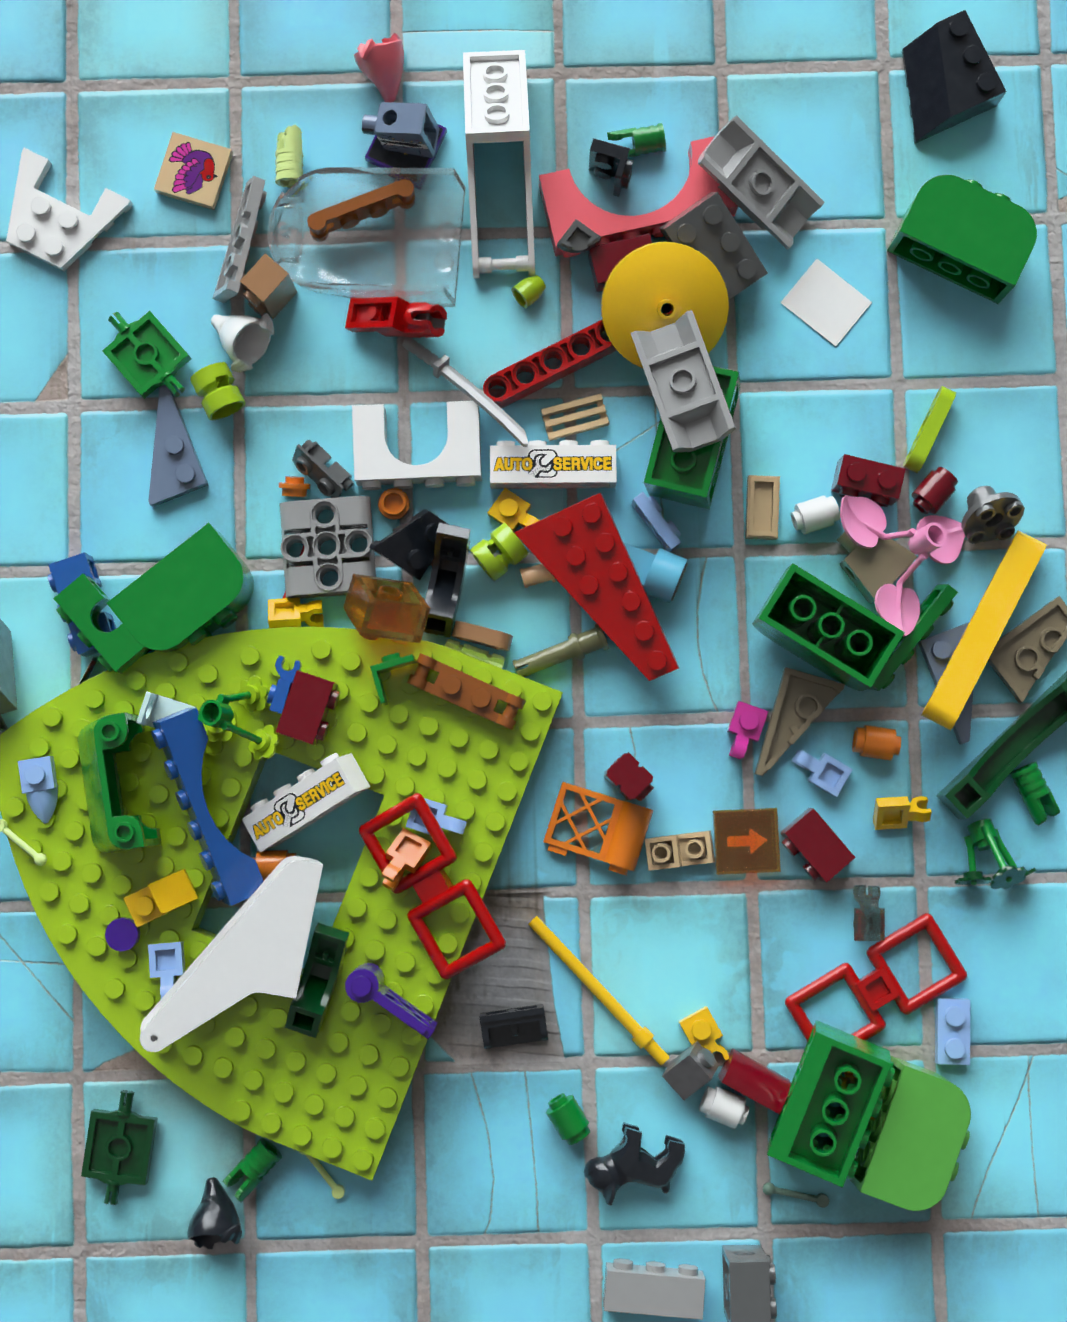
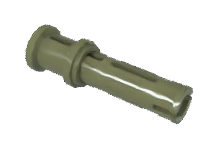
M596 623L593 629L580 634L571 633L567 641L518 660H513V664L516 669L528 665V667L516 671L518 675L526 677L576 657V660L585 659L586 654L602 648L608 650L609 646L603 630Z

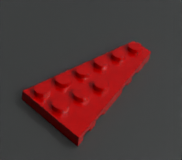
M602 493L593 495L514 532L649 681L680 668Z

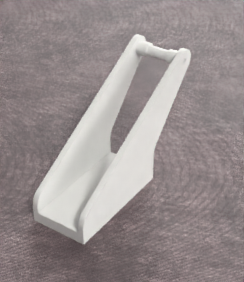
M525 50L463 53L465 136L473 278H480V273H492L493 270L515 269L517 272L529 271V276H535L530 127ZM523 141L528 255L506 259L479 257L474 143Z
M289 856L275 867L143 1019L140 1043L146 1051L158 1052L250 994L267 993L296 998L323 864L320 861L300 856Z

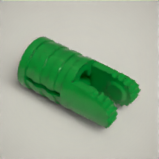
M662 123L638 129L635 127L607 132L608 140L612 141L632 137L633 148L629 151V158L640 156V154L666 151L665 133Z
M1032 762L1012 771L1010 776L1014 779L1018 792L1022 796V800L1034 823L1039 826L1046 822L1047 815L1054 817L1060 813V809L1049 786L1046 784L1045 778L1042 776L1041 770L1038 768L1037 762Z
M260 1138L257 1145L246 1154L245 1158L233 1168L222 1182L227 1187H231L244 1174L248 1177L235 1194L236 1199L241 1203L263 1180V1177L269 1173L270 1169L282 1159V1155L272 1143L264 1138Z

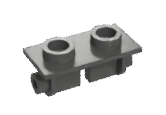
M307 440L302 446L298 444L292 461L299 472L308 475L317 484L321 493L331 498H337L341 496L343 489L347 491L353 486L352 475L337 461L329 468L325 465L331 460V456L316 441L312 443L310 440Z

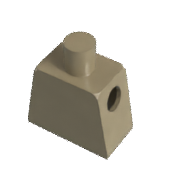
M845 531L837 539L849 552L840 563V566L870 604L875 602L876 592L881 586L893 584L917 558L914 553L892 539L881 540L878 538L876 546L870 549L856 545L847 536Z

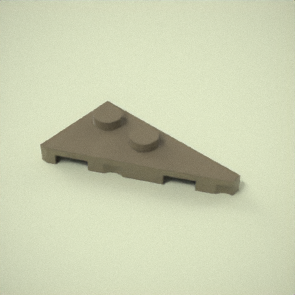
M787 667L784 668L755 770L756 775L763 776L773 767L784 752L795 743L829 703L844 689L845 684Z

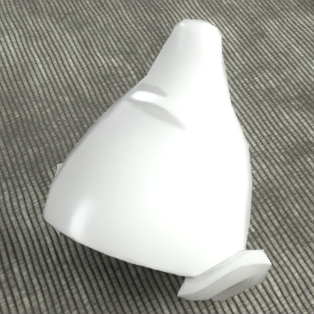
M266 313L262 315L261 319L247 315H214L211 318V324L217 330L223 348L233 361L231 371L243 372L251 370L253 368L252 364L257 362L266 353L271 335H274L273 321Z

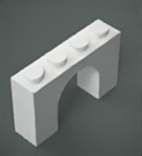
M474 401L447 402L448 437L446 445L436 459L422 465L403 463L396 459L389 451L384 404L352 405L354 480L357 486H362L363 490H380L381 485H394L395 489H410L413 487V484L425 483L427 488H440L446 482H456L457 486L469 487L474 486L475 481H482L479 405Z

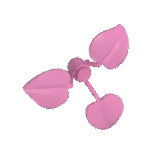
M845 495L841 501L840 518L843 529L852 542L860 547L870 549L876 546L878 538L889 540L909 537V549L912 553L918 555L914 563L897 581L896 586L885 584L878 589L875 595V608L879 617L904 631L903 637L907 636L913 631L919 619L920 602L916 592L910 588H903V584L924 560L928 559V556L933 561L945 565L952 563L958 558L965 538L961 522L943 516L929 515L918 522L916 530L911 528L908 531L886 534L883 533L887 524L886 516L876 502L865 497Z

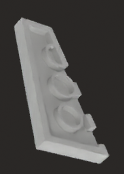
M253 176L246 183L212 298L222 303L227 302L232 297H236L239 293L240 280L242 279L250 253L251 239L254 237L258 226V221L256 220L258 210L262 209L267 192L263 191L266 180Z

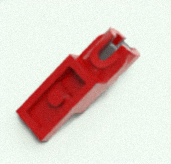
M398 296L350 298L345 329L351 332H378L386 337H440L445 332L447 312L439 304H429L426 302L409 303Z

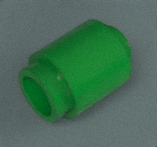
M562 1093L548 1102L549 1108L546 1111V1115L562 1140H566L569 1145H573L590 1133L589 1121L573 1095L565 1096Z

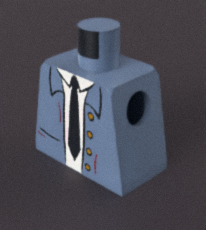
M382 102L379 105L377 116L366 114L363 116V134L376 135L384 149L434 158L440 128L427 104Z

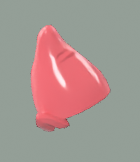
M396 33L392 35L391 39L383 38V43L375 44L373 39L368 40L366 44L361 43L357 48L358 52L354 54L355 62L359 69L375 84L384 102H394L396 100L403 73L404 50L402 40Z

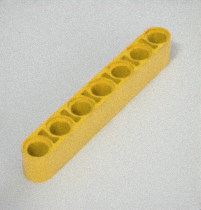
M1019 530L1017 531L921 716L948 730L953 728L1047 544Z

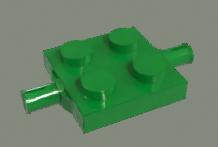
M148 311L138 321L130 324L124 320L119 312L113 313L120 323L118 324L112 316L108 318V321L119 333L114 341L102 350L104 354L144 399L164 384L174 397L180 396L173 385L181 393L185 391V387L174 376L180 368L192 359L151 311Z

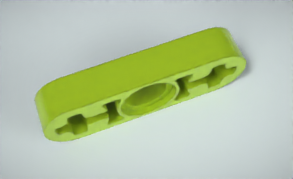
M944 386L940 387L903 464L904 468L915 473L921 470L956 397V392Z

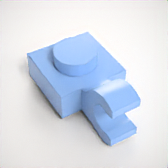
M797 750L792 759V762L812 772L807 781L834 797L839 795L853 770L826 753H823L820 759L817 760L808 753Z
M424 798L441 828L464 834L467 821L445 815L448 805ZM415 809L410 811L406 827L429 834Z
M184 942L148 945L150 978L160 977L161 999L177 981L176 976L182 975L185 972Z

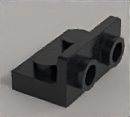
M593 138L589 155V171H593L595 176L603 179L615 177L613 195L619 197L622 188L628 189L634 161L629 160L630 148Z

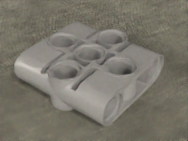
M350 496L280 503L282 533L280 549L284 563L286 598L302 599L377 592L375 551L369 548L371 543L374 542L370 497ZM326 509L332 510L334 512L332 521L326 524L320 523L318 520L319 514ZM357 538H364L368 541L367 548L363 552L352 551V543ZM332 540L336 542V549L332 554L323 555L321 553V545L325 541ZM295 543H302L305 547L303 554L300 557H291L289 554L291 546ZM335 571L338 573L337 583L330 587L323 585L324 575L327 572Z

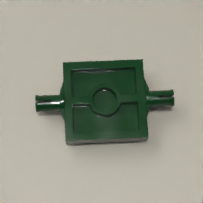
M123 1090L120 1092L118 1110L93 1109L90 1114L81 1177L98 1179L107 1184L105 1204H118L120 1185L128 1183L146 1185L149 1179L158 1118L142 1116L131 1111L135 1093L133 1091Z

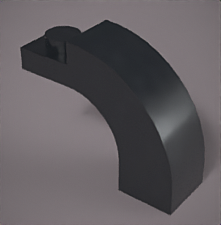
M443 523L438 525L432 571L421 611L419 630L421 632L451 637L466 572L471 529Z

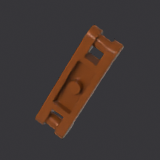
M401 179L312 213L307 220L311 237L317 242H322L328 238L329 233L340 228H353L361 220L369 217L379 218L384 216L390 209L398 206L403 209H410L416 201L414 184L408 179Z
M420 653L416 661L418 667L414 675L410 674L407 681L408 684L505 728L514 729L517 723L514 719L518 710L523 709L526 700ZM430 669L439 673L434 684L426 681ZM498 700L507 703L503 714L494 711Z

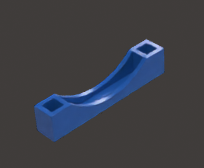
M186 708L152 722L155 728L152 731V737L157 748H163L167 761H164L165 771L170 780L175 779L179 789L175 793L178 804L182 810H187L191 820L187 823L189 832L195 841H199L203 851L199 853L201 863L206 871H211L214 882L211 883L212 891L218 901L222 900L223 903L232 906L248 899L262 884L263 878L256 860L242 853L224 837L216 827L208 811L203 794L201 774L208 736L203 723L198 720L199 713L197 708Z

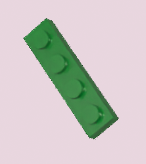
M938 584L920 605V615L915 628L907 636H902L874 684L869 688L870 690L880 691L881 688L885 689L892 683L895 678L893 673L901 664L907 663L915 653L913 648L916 644L931 634L934 629L932 624L939 616L946 614L953 606L954 602L952 599L958 593L949 584Z

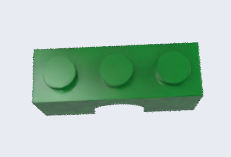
M81 574L53 598L59 605L56 609L58 614L68 624L73 621L80 630L77 636L87 647L91 648L94 646L101 654L97 659L109 672L114 670L122 674L140 657L151 651V649L138 643L123 624L111 632H104L101 629L98 621L99 614L108 605L107 602L110 599L88 575Z

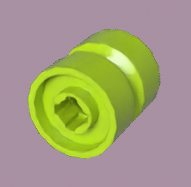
M226 362L208 365L195 372L190 378L197 395L204 397L201 404L209 420H219L241 410L246 404L238 386L232 385L235 379Z
M506 523L501 524L490 533L491 539L489 541L482 539L469 549L478 564L494 582L508 572L509 564L517 565L529 555L525 546ZM498 550L501 555L494 557L495 552Z

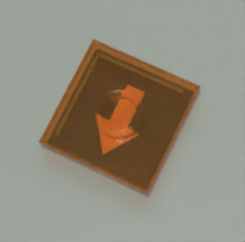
M777 808L713 811L715 868L717 875L781 872Z

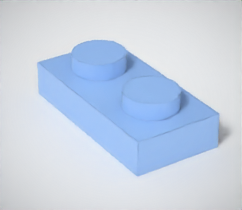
M644 492L636 496L632 500L631 505L664 549L672 552L679 547L681 533L672 521L666 523L660 515L662 508L653 496L647 497Z
M935 998V1063L970 1065L969 999Z

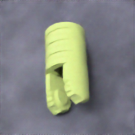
M295 124L288 126L284 130L285 132L278 134L277 150L275 152V183L288 188L303 185L302 132Z

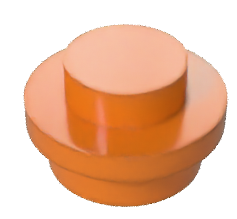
M285 476V482H279V488H282V496L307 497V489H310L311 485L304 483V477Z
M391 488L381 494L378 506L383 516L391 520H397L407 514L410 501L404 491Z

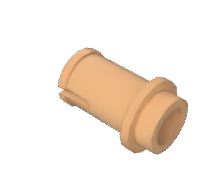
M542 563L520 569L525 588L550 580L553 583L556 582V578Z

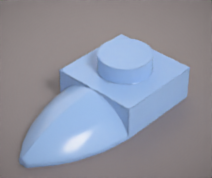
M54 756L18 761L22 793L26 794L27 801L34 814L43 823H48L55 811L58 799Z

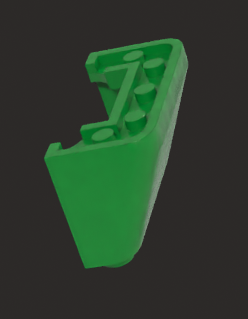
M125 712L107 715L88 724L80 731L78 736L91 837L94 846L104 853L161 845L159 828L146 826L142 822L141 815H124L116 753L131 751L130 744L133 738L145 732L144 725L136 723L138 715Z

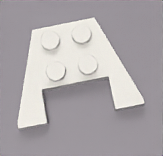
M23 148L6 241L11 246L62 271H66L93 245L91 242L103 231H108L114 225L113 221L123 212L126 213L131 209L133 203L131 200L105 188L92 214L87 215L38 190L52 163L47 158Z

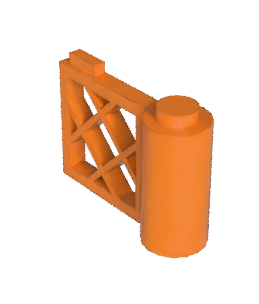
M562 781L543 842L549 844L548 851L564 856L567 855L568 850L609 863L608 870L627 876L628 870L635 871L654 810ZM567 790L579 793L585 806L570 814L564 805ZM585 796H589L597 800L589 803ZM602 801L614 804L611 818L599 824L591 807ZM562 809L565 816L559 819V815ZM588 809L596 826L579 834L571 817ZM568 820L576 836L565 842L553 839L556 825ZM609 823L606 834H604L601 827ZM597 829L603 839L600 853L588 850L582 840L583 836ZM578 840L581 847L572 845L570 843Z

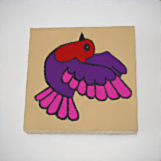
M172 132L154 190L161 195L215 210L233 152L226 147Z

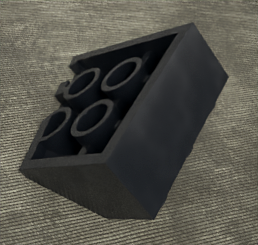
M966 10L937 22L902 49L906 87L909 89L910 115L913 118L914 144L996 107L1007 92Z

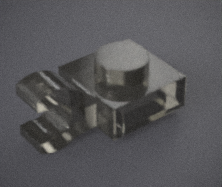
M855 885L853 895L860 908H854V941L885 940V908H879L880 887L868 886V895H866V885Z

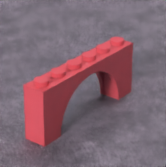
M715 136L690 142L688 150L690 169L686 183L677 196L668 204L647 214L635 216L618 215L597 207L580 192L571 176L570 169L539 175V189L555 256L563 255V257L569 258L580 254L566 252L557 247V243L575 219L601 237V241L597 245L648 233L654 237H663L659 230L660 227L710 192H718L731 215L735 216L738 206L718 188L720 184L698 164L699 156Z

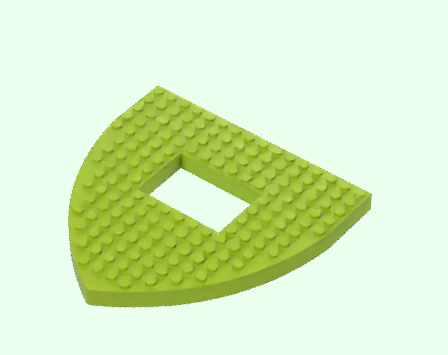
M280 627L225 633L205 637L193 646L189 642L184 647L173 652L154 651L145 654L122 674L114 670L111 672L108 670L55 697L0 734V811L2 819L7 822V828L38 854L42 853L47 857L45 865H36L34 858L7 836L16 866L35 913L48 938L80 988L100 1013L150 1064L211 1110L254 1134L372 1181L428 1039L374 1000L365 1003L353 1001L347 995L345 982L347 977L359 965L364 963L378 965L384 974V985L433 1020H436L452 978L448 980L441 978L407 918L410 910L422 904L415 889L412 886L400 894H395L392 890L384 887L382 882L385 878L382 877V873L366 844L364 845L332 926L350 934L342 968L317 1038L285 1028L293 998L267 993H253L158 1052L146 1051L140 1043L141 1023L161 1000L160 977L150 978L148 945L184 942L186 971L217 935L199 927L213 893L211 883L214 882L211 871H206L201 863L199 853L203 852L199 841H195L189 832L187 823L191 820L187 810H182L178 804L175 793L179 789L175 779L170 780L165 771L164 761H167L163 748H157L152 737V731L155 728L144 725L145 732L133 738L130 744L131 751L116 753L124 815H141L142 822L146 826L159 828L161 845L113 853H104L94 846L91 837L78 747L79 733L88 724L107 715L124 712L139 715L146 692L195 706L199 713L204 702L211 699L217 700L219 694H237L241 690L240 682L245 679L248 680L254 675L259 676L262 679V685H265L270 690L272 684L277 685L278 679H280V675L275 667L279 656L285 657L283 664L285 671L292 670L295 661H300L302 663V672L338 684L336 691L340 692V697L335 710L329 709L326 722H329L330 725L324 741L319 740L316 746L276 732L280 737V741L276 745L275 753L316 769L322 767L320 762L334 753H338L339 757L352 753L370 785L368 789L384 795L376 816L415 793L422 794L426 799L448 805L445 815L467 821L464 834L442 828L457 855L456 861L443 869L453 886L464 879L471 880L483 899L563 692L446 646L425 640L349 628ZM394 653H400L401 657L413 654L417 661L421 653L503 691L526 700V703L522 710H518L514 719L517 723L514 729L510 730L408 684L407 681L410 674L414 675L418 667V663L380 673L388 705L383 706L380 703L370 666L382 663V657ZM430 669L426 681L434 684L439 673ZM498 700L494 711L503 714L507 703ZM238 701L229 702L234 718L237 721V727L253 734L257 729H263L268 724L275 726L277 729L282 714L270 711L271 704L267 703V707L264 710L248 712L245 705L240 704ZM233 733L232 739L228 742L219 740L216 743H212L208 740L203 755L201 772L203 794L208 811L216 827L231 844H233L267 758H263L260 761L256 760L254 754L248 748L250 740ZM54 756L58 799L51 819L48 823H43L32 811L26 794L22 793L18 761ZM410 812L374 833L385 853L403 828L431 842V850L420 866L441 855L430 834L406 827ZM186 869L199 898L139 927L140 939L133 948L126 951L112 949L105 939L107 926L118 918L126 917L133 920L123 898L147 887L152 882ZM405 869L403 876L410 873V871ZM465 895L423 918L448 964L460 958L476 917ZM302 968V971H301L300 980H301V977H302V974H303V971H304L303 968ZM182 975L176 976V980H178Z

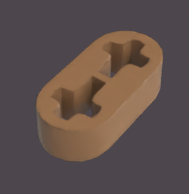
M455 621L451 635L460 640L502 651L510 650L513 636L510 634L462 621Z

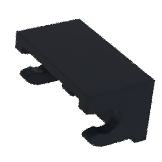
M544 1004L480 1013L479 1018L485 1049L549 1040Z

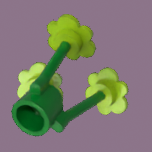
M254 675L248 680H242L240 682L241 690L237 694H219L217 700L211 699L203 703L199 711L198 720L203 723L210 742L216 743L219 740L228 742L232 739L233 733L250 740L248 748L254 754L256 760L270 759L274 756L276 745L280 741L279 735L276 734L275 726L268 724L263 729H257L254 734L236 726L237 721L229 705V702L238 701L240 704L245 705L248 712L264 710L267 707L266 696L269 690L265 685H262V679L259 676Z

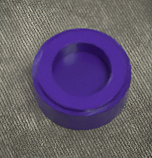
M130 918L115 919L106 928V942L116 951L129 950L138 943L140 928H137L134 920Z

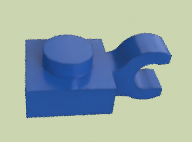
M279 656L275 663L280 679H278L277 685L272 684L267 697V703L271 704L269 710L279 714L283 712L296 671H301L302 663L296 660L294 668L290 671H285L283 668L285 657Z

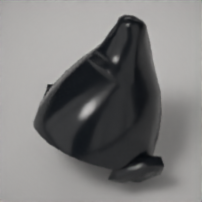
M215 1177L206 1180L202 1200L190 1220L187 1231L188 1239L194 1241V1245L198 1248L204 1246L207 1249H213L214 1243H226L230 1240L234 1244H238L242 1236L241 1224L234 1204L219 1180Z

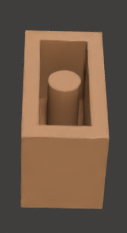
M266 253L240 280L245 290L243 296L249 301L248 305L260 316L267 313L272 319L297 294L289 273Z

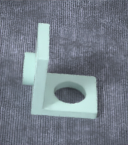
M146 692L136 723L154 728L152 722L186 708L196 707Z

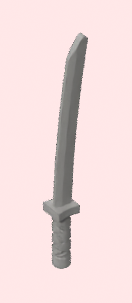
M407 337L404 340L403 347L417 355L421 360H424L428 365H431L433 375L436 378H439L441 375L494 418L523 447H528L525 430L479 388L449 365L450 358L447 355L438 358L437 355L432 354L430 350L425 349L424 346L420 343L418 344L413 338Z

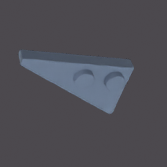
M165 384L159 388L148 499L152 507L208 486L175 398Z
M969 622L918 642L935 686L941 678ZM973 690L953 726V731L959 744L970 741Z

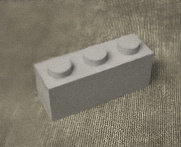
M620 1258L614 1259L613 1263L606 1262L603 1293L604 1311L703 1320L706 1281L704 1273L698 1270L697 1266L681 1264L678 1268H667L664 1263L656 1261L646 1262V1266L633 1265V1261Z

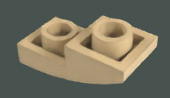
M711 830L644 839L648 871L715 862Z

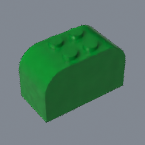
M939 175L928 180L920 188L905 212L887 252L999 304L1015 287L1036 243L1037 229L1032 216L1023 207L1011 202L1008 196L1001 193L994 194L985 190L980 183L974 180H964L954 175Z
M208 522L108 601L107 604L138 643L157 652H173L184 647L189 642L193 646L205 637L212 636V633L218 628L222 627L225 629L238 619L236 614L249 603L252 597L254 581L247 565L223 535Z
M793 563L785 570L752 623L760 633L836 681L858 691L872 687L905 633Z

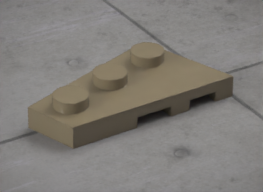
M1060 596L1054 598L1002 636L988 659V663L1018 703H1022L1035 681L1040 678L1051 658L1059 651L1067 639V605Z

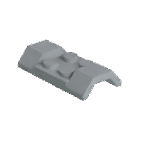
M737 115L716 134L699 156L698 164L720 184L718 188L762 230L766 229L786 249H790L794 244V236L807 219L825 203Z
M692 310L685 312L675 323L654 331L631 332L673 452L695 451L722 441L736 429Z

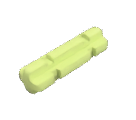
M448 639L445 644L448 648L503 668L505 658L495 653L490 655L488 654L489 651L468 644L463 646L460 645V642Z

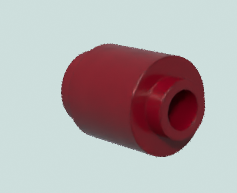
M943 467L930 471L913 491V505L924 514L929 512L936 514L956 491L957 478Z

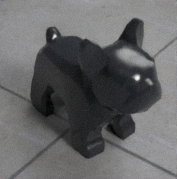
M623 1122L622 1131L624 1136L620 1143L612 1149L610 1154L589 1160L584 1168V1176L594 1188L602 1192L608 1205H612L617 1190L627 1182H637L661 1188L663 1193H668L670 1181L674 1177L677 1168L683 1162L685 1143L679 1138L666 1135L664 1139L665 1149L654 1157L641 1148L642 1132L639 1131V1127Z

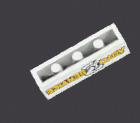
M534 440L528 442V447L515 445L514 441H498L496 446H490L491 489L616 487V445H609L607 440H594L590 442V445H578V441L574 440L560 441L559 445H547L546 441Z
M334 753L320 762L322 765L320 769L315 771L312 768L296 777L298 783L295 785L286 784L273 792L275 798L268 801L266 798L250 807L252 813L242 818V821L259 852L278 846L370 788L352 753L339 757L338 753Z

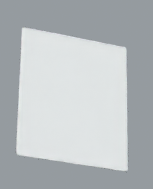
M818 259L813 262L781 301V304L834 346L838 345L872 303Z

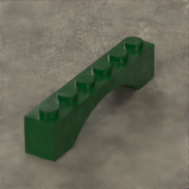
M1067 671L936 795L958 819H968L993 795L1006 777L1038 745L1067 721Z

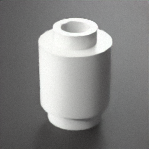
M823 495L795 504L794 512H791V520L796 530H801L803 534H808L833 526L835 521L840 520V511L833 496L826 498Z
M708 1086L700 1102L699 1111L705 1113L706 1118L735 1129L738 1124L743 1125L745 1123L750 1107L745 1105L746 1098L717 1086L715 1089Z

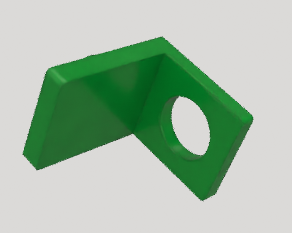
M400 653L390 654L381 658L382 663L370 666L380 703L383 706L388 705L380 673L417 663L413 654L401 657Z

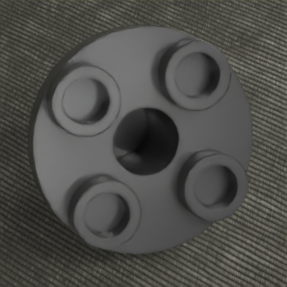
M980 486L974 489L967 497L968 511L962 519L961 528L972 544L987 542L997 538L999 540H1006L1015 533L1014 527L1019 523L1024 514V505L1020 498L1013 493H996L991 486Z

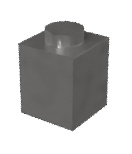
M697 1041L669 1063L662 1077L685 1100L712 1079L719 1065L714 1055L708 1049L703 1048Z

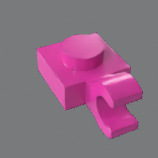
M741 701L737 702L727 732L736 735L729 756L740 760L744 758L748 741H759L769 711Z

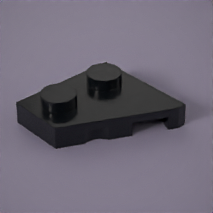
M424 509L414 515L408 523H402L392 530L393 533L381 541L376 540L371 543L369 548L415 579L421 580L434 559L439 523H448Z

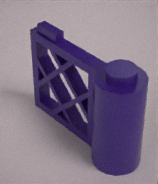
M373 963L361 964L347 977L345 990L353 1001L365 1003L374 1000L427 1039L430 1038L438 1022L384 985V974L378 965Z

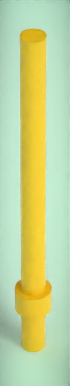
M538 916L528 923L534 932L633 1036L631 1040L640 1049L644 1048L660 1066L663 1065L670 1056L653 1039L654 1035L646 1026L642 1028Z

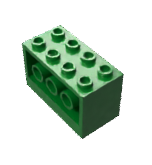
M713 366L733 419L740 393L739 372ZM660 417L644 479V485L648 494L710 510L728 436L722 441L692 452H673Z
M816 1020L791 1082L787 1099L770 1135L767 1155L843 1188L846 1178L852 1180L859 1162L856 1160L858 1148L864 1149L871 1133V1130H868L869 1120L871 1117L876 1119L883 1103L881 1090L883 1086L889 1088L895 1069L893 1068L894 1062L891 1061L890 1051ZM849 1071L853 1073V1076L843 1077L842 1073ZM837 1102L840 1103L841 1106L832 1107L830 1106V1103ZM826 1133L829 1136L821 1137L818 1134Z

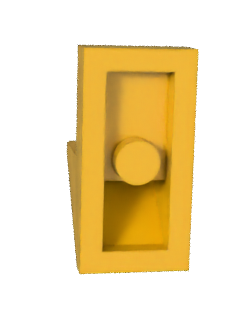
M183 869L152 882L147 887L123 899L138 928L199 897L186 869Z

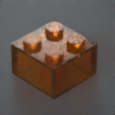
M359 574L352 575L343 607L356 630L363 638L368 640L386 638L398 644L421 642L431 609L412 582Z

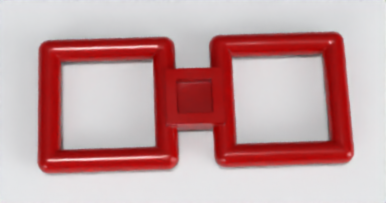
M415 793L359 827V834L382 873L390 864V860L386 859V853L374 833L414 809L417 811L441 855L420 866L414 874L410 872L403 876L396 889L392 892L400 894L412 886L415 889L422 904L410 910L407 918L442 979L448 980L504 949L506 940L472 881L464 879L454 886L443 868L454 863L457 855L423 795ZM465 895L490 941L448 964L423 918Z
M925 913L870 946L866 954L875 970L861 979L858 978L849 963H843L785 999L787 1009L807 1042L813 1025L800 1004L843 978L870 1021L869 1024L851 1034L865 1041L885 1029L886 1023L878 1009L894 999L900 1011L905 1015H909L967 979L966 970L931 914ZM926 929L952 973L908 999L882 955Z

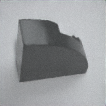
M575 219L557 243V247L566 252L581 253L594 248L601 241V237Z

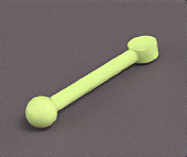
M0 819V832H3L32 856L36 865H45L47 862L46 855L38 854L7 828V822L4 819Z
M299 1152L302 1155H306L332 1188V1196L336 1199L342 1198L345 1188L335 1183L316 1158Z

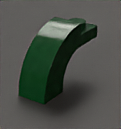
M321 923L317 924L298 986L297 996L293 998L285 1025L286 1029L317 1038L347 951L346 945L349 932Z

